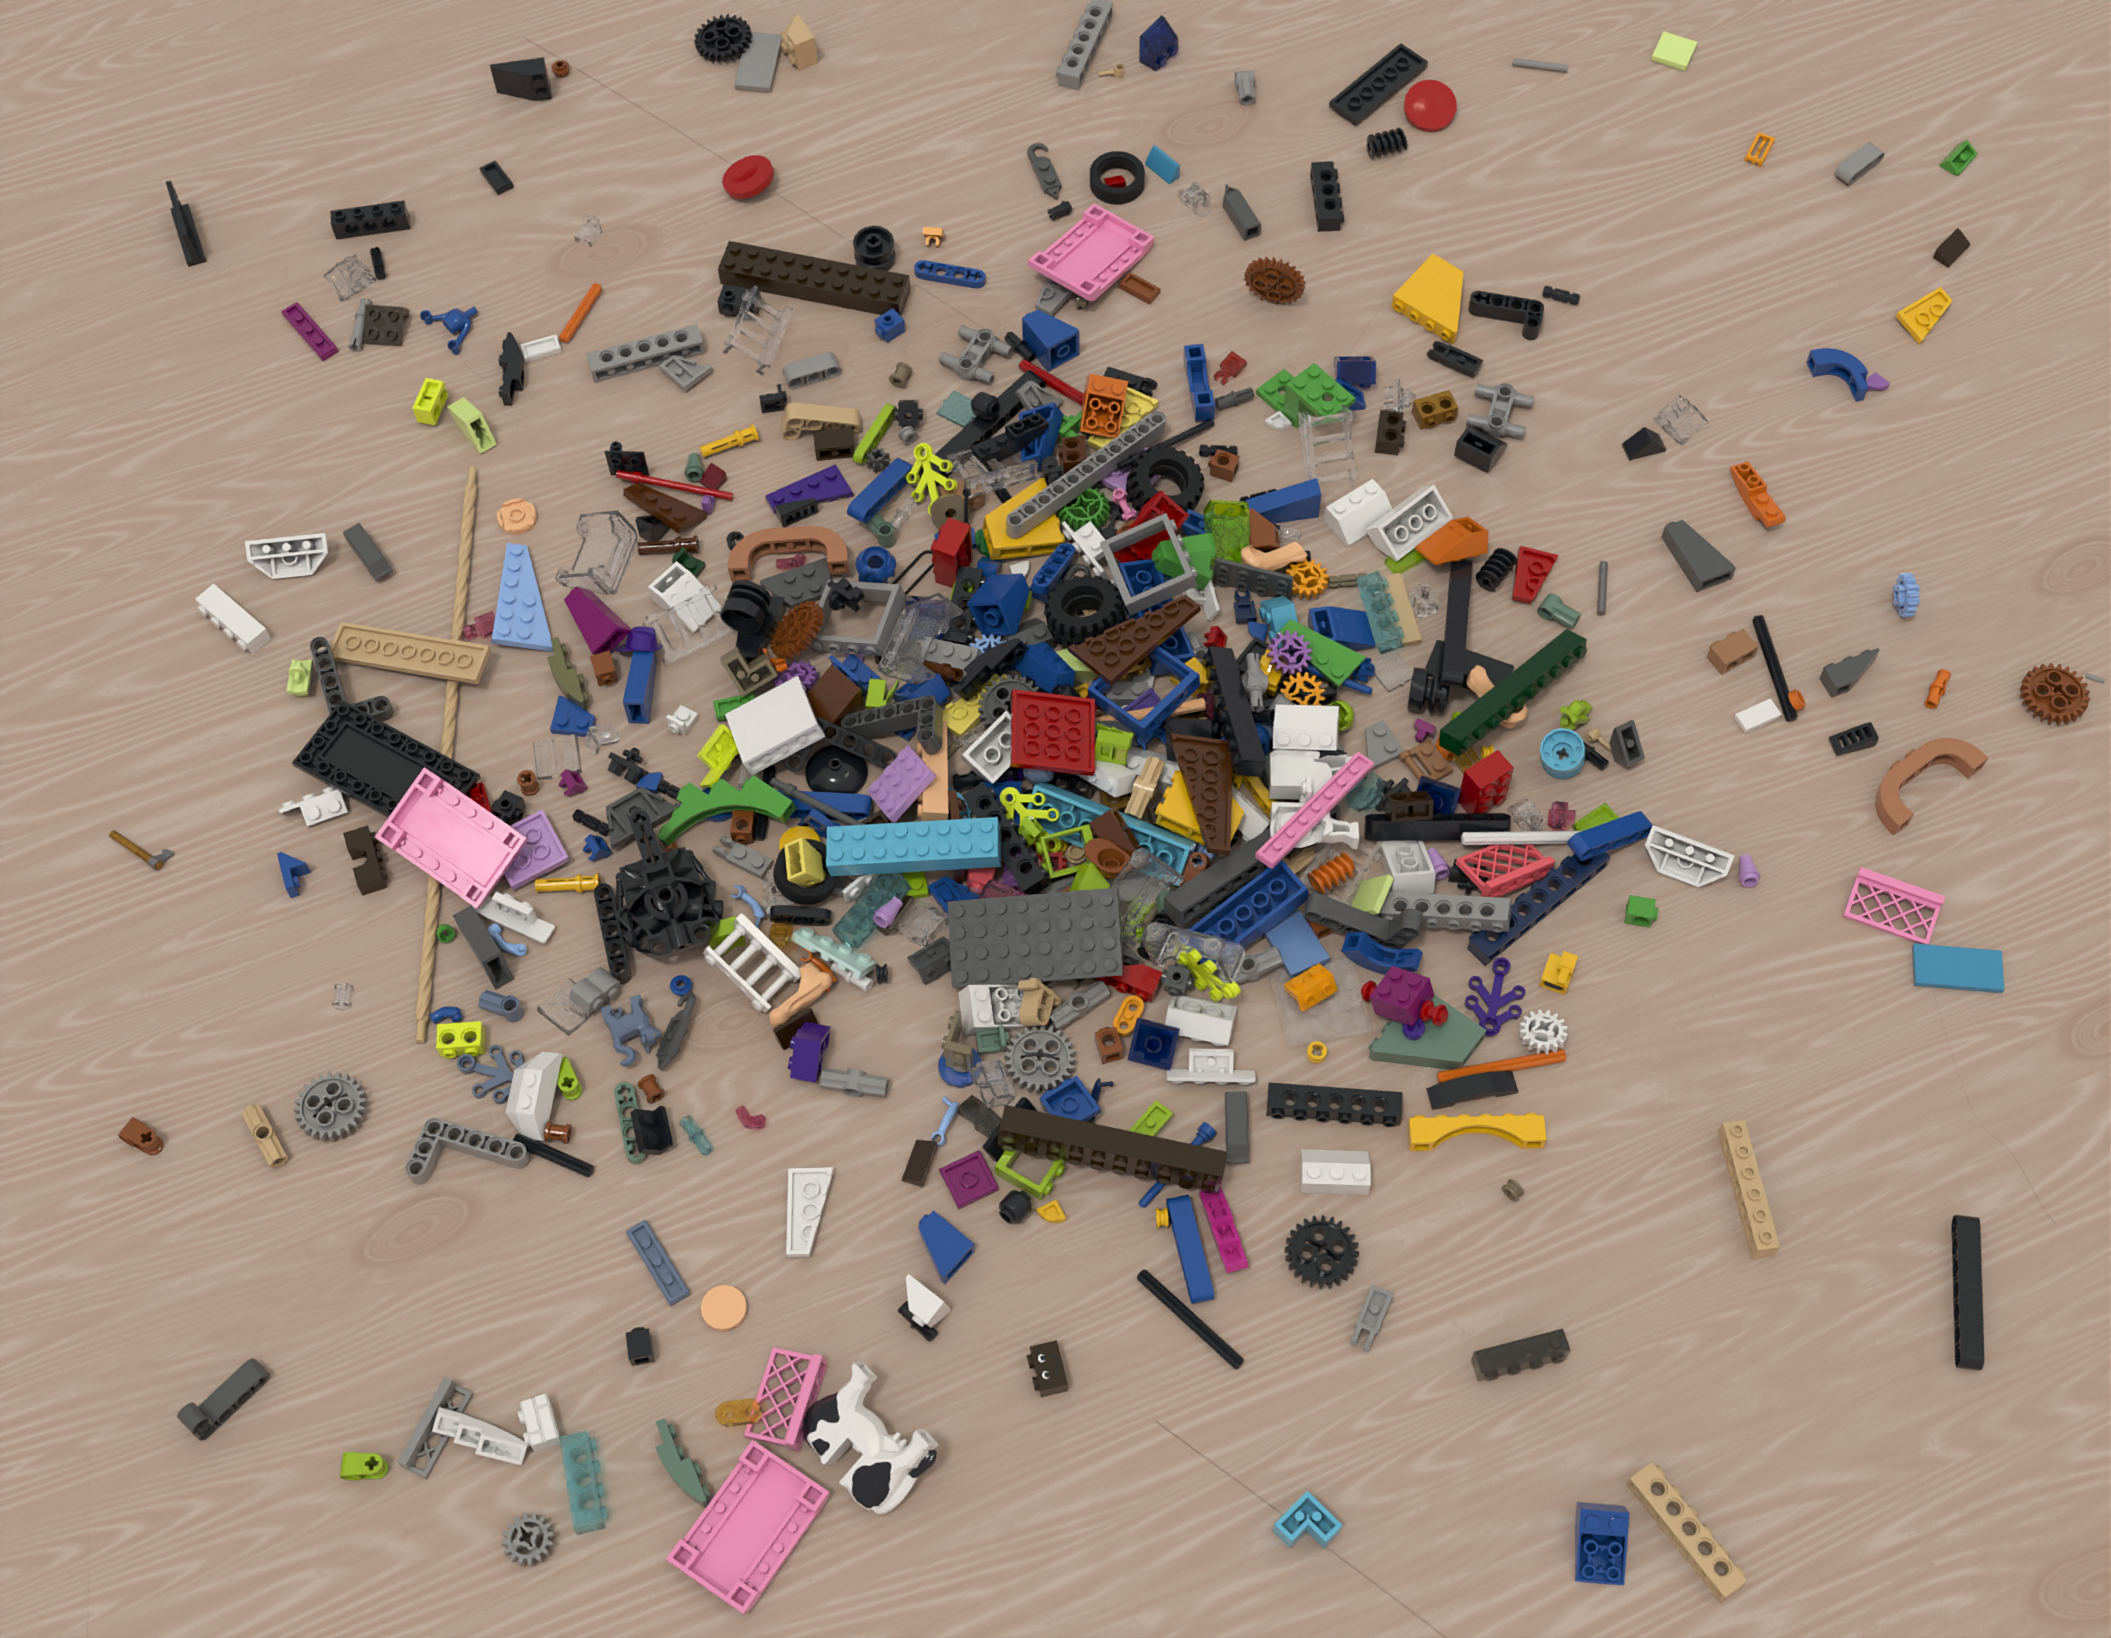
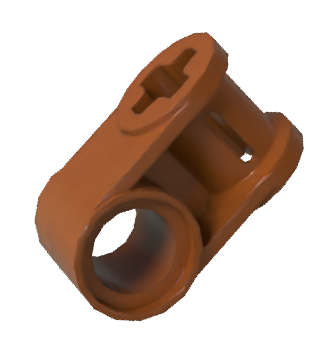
M1194 852L1190 855L1181 876L1179 887L1186 881H1190L1199 875L1201 871L1210 867L1211 860L1208 855L1201 852ZM1196 859L1204 861L1203 865L1195 863Z
M134 1117L128 1121L118 1134V1137L125 1143L138 1148L148 1155L159 1154L164 1146L163 1140L157 1136L153 1129L147 1127Z

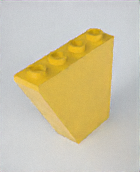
M1432 254L1395 292L1391 307L1398 313H1402L1410 318L1411 321L1438 335L1444 341L1454 344L1458 331L1464 272L1437 255Z
M1040 478L985 516L982 530L991 560L1052 554L1058 545L1065 543L1064 534L1060 533L1059 529L1060 521L1055 516V513L1020 538H1010L1006 534L1007 515L1046 488L1045 478Z
M1175 770L1171 779L1173 785L1172 787L1167 786L1162 797L1165 801L1163 804H1158L1154 813L1158 815L1155 824L1205 846L1181 771ZM1233 797L1231 805V841L1244 815V810Z

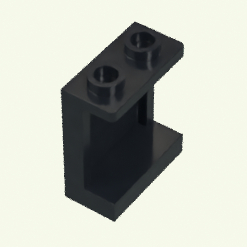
M1171 716L1165 719L1167 760L1177 761L1169 738L1171 733L1220 739L1222 725L1218 717L1198 719Z

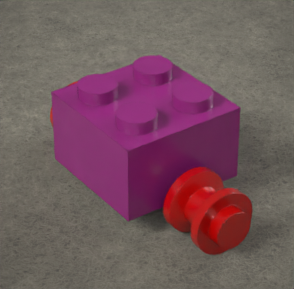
M1392 966L1378 986L1376 982L1371 980L1362 986L1361 995L1363 1001H1371L1374 1013L1409 1026H1413L1419 1017L1424 1022L1432 1019L1433 1024L1436 1026L1442 1025L1448 1019L1447 1007L1443 1004L1435 1007L1434 1002L1431 1001L1434 997V992L1428 977Z

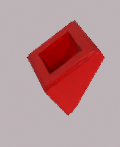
M1122 175L1103 179L1105 185L1109 187H1126V181Z

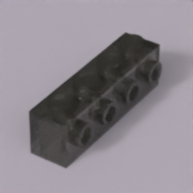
M1562 1328L1474 1351L1471 1362L1478 1382L1483 1380L1492 1381L1502 1375H1515L1529 1368L1531 1370L1538 1369L1544 1366V1364L1552 1362L1553 1364L1561 1363L1567 1359L1571 1349Z

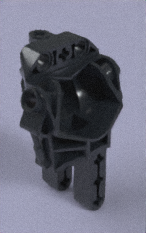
M641 810L633 812L630 817V824L642 860L619 868L620 872L615 876L616 897H618L616 917L626 929L620 935L623 936V939L630 947L656 960H665L708 945L715 935L723 915V900H716V882L708 877L703 870L704 867L695 857L692 850H686L685 847L661 853L648 814ZM643 830H645L646 837L656 865L652 864L650 854L643 837ZM698 873L701 874V876L704 878V880H701V878H700V876H699ZM671 895L667 901L661 900L660 897ZM678 895H681L680 905L675 907L678 904ZM623 897H625V902H626V905H624V906H623ZM654 903L659 910H663V913L657 911L652 904ZM703 930L707 932L706 937L703 939L695 937L698 931ZM658 944L665 946V950L661 953L654 952V947Z

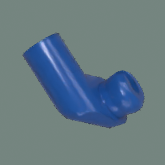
M444 1006L429 1015L434 1024L446 1017H450L453 1022H457L463 1017L460 1013V1008Z

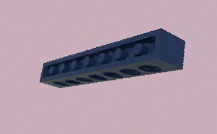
M1603 853L1583 861L1579 860L1575 854L1572 857H1565L1557 869L1552 868L1545 875L1546 878L1541 882L1539 880L1530 887L1529 892L1526 894L1523 892L1515 899V903L1511 905V928H1509V932L1475 931L1469 937L1467 949L1484 966H1487L1604 870L1609 863L1610 856L1607 853ZM1580 862L1585 863L1587 866L1581 865ZM1564 875H1570L1572 878H1567ZM1549 887H1554V888H1556L1557 890H1556V891H1553V890L1549 889ZM1534 899H1538L1542 903H1536ZM1518 912H1524L1526 915L1522 916ZM1487 937H1493L1496 940L1491 941Z

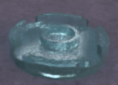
M1369 772L1347 794L1349 806L1357 812L1369 811L1374 808L1384 795L1382 792L1383 788H1385L1383 779L1377 774Z

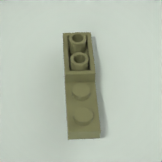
M559 637L551 638L555 655L547 657L553 677L564 696L587 711L586 703H589L587 692H582L581 687L585 686L582 674L578 675L576 668H571L570 661H565L564 656L568 655L565 643L561 644Z

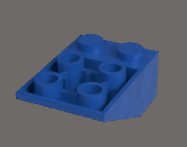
M1333 606L1309 609L1307 621L1309 629L1351 650L1376 647L1367 612Z
M1577 1502L1575 1520V1581L1624 1585L1629 1512L1625 1506Z

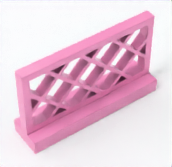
M1861 867L1856 874L1843 917L1918 944L1928 945L1945 896ZM1859 884L1868 887L1871 894L1861 898L1857 891ZM1886 893L1892 902L1882 905L1877 895ZM1873 897L1878 907L1868 911L1863 901ZM1906 900L1910 902L1913 909L1903 913L1898 902ZM1857 903L1861 905L1864 911L1859 916L1849 913L1851 906ZM1894 904L1899 915L1889 918L1884 908ZM1928 908L1934 910L1931 918L1924 920L1919 910ZM1880 910L1885 921L1881 923L1875 922L1870 914ZM1915 912L1920 922L1910 926L1905 916ZM1902 918L1906 928L1901 931L1894 928L1892 921ZM1922 925L1926 931L1925 939L1917 937L1913 929Z
M773 1347L744 1433L745 1438L789 1447L793 1451L800 1452L804 1440L803 1426L809 1408L816 1402L828 1365L822 1355L813 1354L812 1356ZM777 1355L787 1357L789 1363L777 1369L775 1366ZM802 1360L809 1361L808 1368L799 1374L794 1365ZM792 1367L796 1376L784 1383L780 1374ZM778 1376L782 1385L770 1391L768 1388L769 1380ZM799 1380L802 1385L798 1393L791 1396L787 1387ZM785 1389L789 1398L777 1405L773 1396ZM770 1398L775 1407L762 1413L760 1409L762 1402ZM792 1402L794 1411L791 1415L784 1418L780 1409ZM777 1411L782 1420L770 1427L766 1418ZM763 1420L767 1429L760 1434L752 1433L754 1425ZM783 1425L787 1429L784 1440L776 1438L773 1434V1431Z

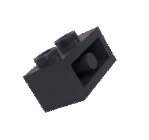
M723 284L717 303L719 314L756 320L762 301L760 290Z

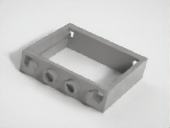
M1166 513L1100 542V546L1130 616L1198 586L1194 578L1198 576L1194 566L1189 567L1188 564L1191 561L1187 550L1183 551L1181 548L1184 546L1180 534L1176 536L1174 532L1178 530L1173 519L1169 520ZM1167 529L1185 574L1131 597L1113 553Z
M849 581L852 588L848 592L857 586L864 594V598L861 600L887 602L874 639L822 635L832 611L829 607L828 598L832 595L833 590L826 584L818 604L825 612L823 614L825 618L822 620L824 624L819 627L821 632L816 633L817 638L811 640L812 645H809L810 648L818 652L827 651L832 653H849L852 655L884 656L907 597L900 584Z

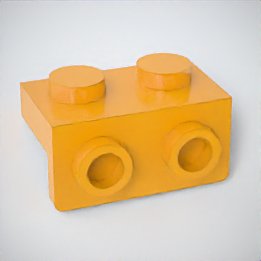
M1320 963L1283 984L1285 991L1297 1001L1302 1012L1338 991L1333 974Z

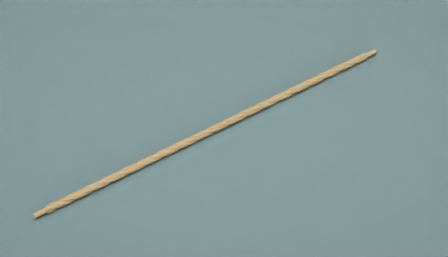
M473 466L468 469V480L464 492L461 540L451 640L463 641L462 631L465 623L467 578L470 568L469 553L472 546L474 501L477 491V485L475 484L476 468ZM447 679L441 754L452 759V740L455 734V711L457 709V685L459 681ZM431 875L428 877L425 928L416 1007V1043H424L426 1023L429 1021L428 1004L431 998V973L434 966V942L436 939L437 911L440 900V882Z

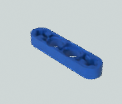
M920 260L914 265L915 276L919 279L975 289L982 288L986 284L985 273L979 269ZM939 270H943L946 272L944 275L936 274V272ZM961 273L964 277L955 278L954 275Z
M1069 543L1058 545L1033 577L1031 585L1033 592L1037 594L1049 592L1073 561L1075 556V547Z

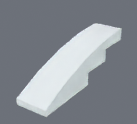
M441 1407L438 1409L432 1432L455 1437L453 1443L476 1448L475 1454L522 1465L528 1445L525 1441L491 1424Z

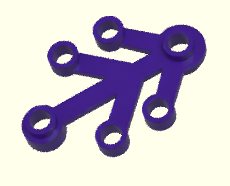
M1499 957L1493 962L1492 971L1495 977L1491 995L1482 984L1480 977L1472 976L1468 983L1469 988L1477 991L1488 1006V1013L1486 1014L1480 1007L1478 998L1474 995L1466 997L1465 1007L1473 1010L1480 1020L1478 1025L1487 1030L1485 1036L1489 1037L1499 1033L1501 1024L1510 1019L1516 1020L1520 1018L1522 1013L1520 1006L1511 1005L1508 1011L1496 1017L1497 1009L1513 1000H1522L1525 995L1524 987L1517 985L1512 991L1500 997L1503 978L1509 973L1511 966L1509 960L1504 957ZM1497 967H1503L1504 971L1498 970ZM1477 981L1479 985L1475 986L1472 982ZM1515 991H1521L1522 995L1515 994ZM1473 1000L1475 1004L1470 1005L1468 1001ZM1511 1010L1518 1011V1014H1512ZM1490 1024L1493 1028L1488 1029L1485 1025Z

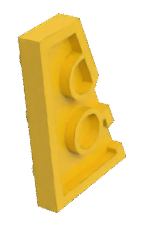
M1939 287L1896 314V318L1917 343L1920 344L1953 300L1942 287Z

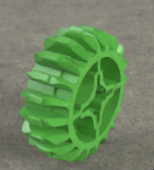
M1091 486L1057 511L1059 521L1061 523L1065 521L1071 530L1074 529V532L1090 521L1096 529H1100V526H1105L1106 520L1109 518V500L1105 498L1104 492L1100 493L1098 488L1092 490Z

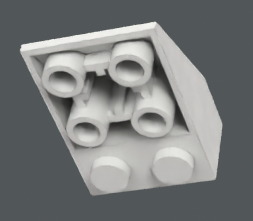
M677 561L648 586L651 600L693 633L722 608L695 576Z
M1018 984L968 985L958 993L964 1035H972L976 1031L998 1029V1026L1003 1025L1004 1031L1025 1028L1019 1020V1010L1025 990L1017 989Z

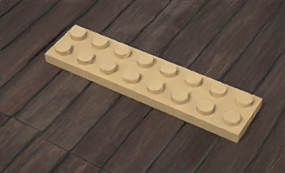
M340 622L331 644L335 660L338 662L472 684L479 683L491 653V648L488 645Z

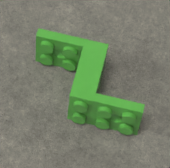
M1315 363L1296 377H1293L1288 371L1283 369L1256 389V395L1276 412L1281 411L1296 429L1315 414L1328 424L1354 404L1356 399ZM1284 390L1285 394H1279V391ZM1325 397H1330L1332 400L1325 401Z

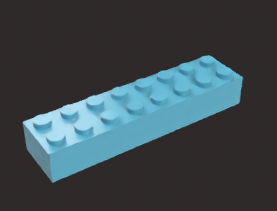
M1047 782L1035 784L1032 794L1043 793L1046 796V802L1039 806L1029 802L1027 809L1049 810L1051 808L1059 810L1060 817L1056 821L1035 818L1049 834L1087 825L1112 809ZM1038 795L1036 801L1041 803L1042 797ZM1051 811L1050 817L1054 819L1056 817V812ZM1119 812L1150 859L1136 870L1178 886L1188 858L1194 852L1197 842ZM1079 832L1059 837L1061 840L1083 848Z
M998 817L827 827L826 867L830 876L1001 867V827Z

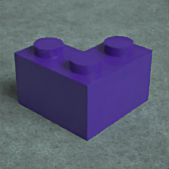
M805 1022L801 1029L798 1028L796 1036L792 1037L790 1049H793V1056H790L788 1062V1069L791 1070L790 1078L816 1083L821 1075L823 1054L829 1046L831 1026Z

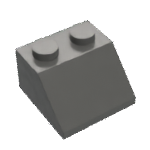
M1038 618L1019 624L1015 635H1000L1003 641L1019 638L1025 645L1044 642L1049 644L1054 650L1053 636L1045 622Z

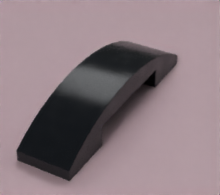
M1494 1071L1448 1080L1431 1086L1426 1091L1432 1110L1454 1106L1455 1102L1495 1094L1496 1097L1517 1094L1518 1088L1512 1071Z

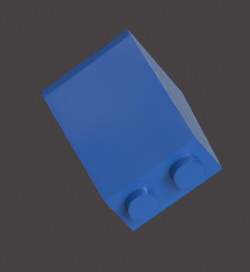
M1038 309L1026 314L1022 318L1023 340L1036 353L1037 360L1047 372L1080 355L1079 330L1076 327Z
M1023 573L990 575L967 602L982 635L990 636L993 634V636L1015 635L1017 633L1030 592Z

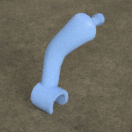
M743 885L733 886L739 890V895L731 894L733 898H741L752 908L753 915L757 917L754 925L759 928L761 918H766L761 905L746 893Z
M492 924L488 928L491 937L502 951L517 956L526 954L527 948L524 944H512L503 940L500 936L502 930L498 924Z
M943 1097L942 1101L949 1108L942 1119L938 1131L934 1132L931 1136L932 1141H935L939 1136L942 1137L938 1143L939 1147H943L946 1144L944 1134L959 1107L957 1101L952 1103L947 1097Z

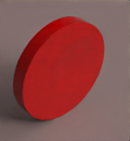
M1423 80L1417 82L1408 90L1404 99L1403 109L1407 120L1415 128L1425 132H1436L1444 129L1451 123L1456 113L1457 101L1452 90L1444 83L1436 80Z
M752 155L744 157L727 169L722 179L723 187L732 198L745 199L753 197L765 190L772 182L774 168L770 160L764 156Z

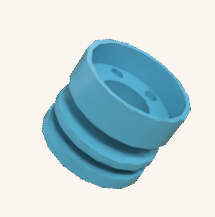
M1560 728L1552 730L1544 737L1541 742L1540 757L1542 767L1547 774L1557 779H1568L1580 772L1584 766L1585 747L1578 733L1570 729ZM1565 753L1566 757H1564L1563 760H1560L1559 756Z

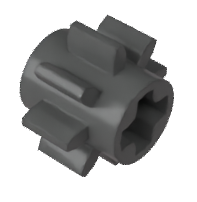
M873 448L870 454H866L867 468L872 467L874 473L883 472L890 465L889 453H884L883 448Z

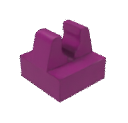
M1419 718L1414 723V730L1417 731L1415 741L1422 743L1426 740L1427 736L1432 739L1437 732L1436 726Z
M565 769L560 774L562 779L559 782V787L566 788L568 786L564 795L571 797L588 789L579 773Z

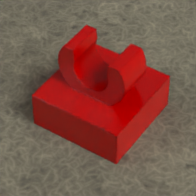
M1211 626L1210 632L1204 634V637L1208 640L1203 643L1206 648H1209V646L1225 648L1227 636L1219 626Z

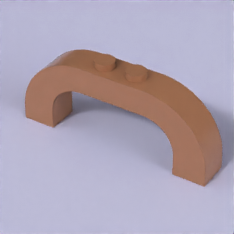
M820 526L773 528L756 531L741 539L730 553L728 572L731 581L751 580L754 563L762 556L776 553L822 552L827 556L830 575L850 573V560L843 539L828 528Z
M1953 738L1935 739L1925 743L1916 751L1914 749L1910 750L1905 755L1904 760L1901 762L1897 760L1892 764L1890 771L1885 775L1877 790L1875 808L1880 821L1893 835L1909 825L1914 814L1902 803L1899 797V790L1930 766L1948 764L1955 767L1969 779L1983 768L1988 757L1974 745Z

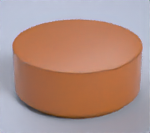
M1795 689L1788 693L1789 700L1795 710L1799 711L1805 708L1806 703L1799 690Z

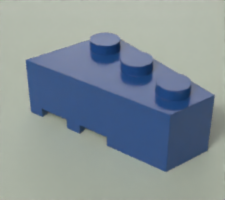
M1054 402L1019 413V420L1039 412L1049 423L1048 428L1038 438L1021 450V462L1030 473L1042 470L1041 463L1043 459L1053 455L1064 415Z
M1044 642L1027 645L1029 649L1025 652L1024 656L1018 659L1009 669L1011 671H1014V669L1022 673L1021 677L1023 678L1026 677L1028 679L1030 677L1035 680L1036 686L1052 694V689L1058 684H1070L1073 687L1076 673L1049 644Z

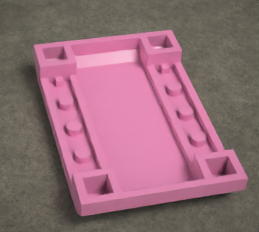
M1094 203L1083 213V219L1044 252L1038 251L1028 260V266L1086 300L1094 302L1149 252L1155 237Z
M425 767L375 836L379 841L401 854L477 909L484 903L528 840L520 832Z
M754 1440L750 1442L739 1457V1463L683 1540H679L666 1558L667 1562L743 1615L753 1608L822 1510L830 1495L829 1491Z

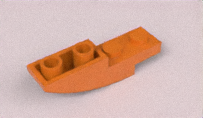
M1749 461L1730 466L1736 487L1755 520H1761L1767 528L1784 523L1786 516L1767 493L1766 483Z

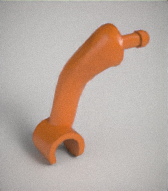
M766 648L762 649V652H763L764 654L766 653L767 656L769 657L768 652H767V649H766ZM769 658L778 673L789 670L785 658Z
M803 949L809 953V958L800 957L802 961L812 962L821 972L829 973L832 982H837V978L831 969L823 961L815 957L814 952ZM830 987L826 989L825 992L829 993Z

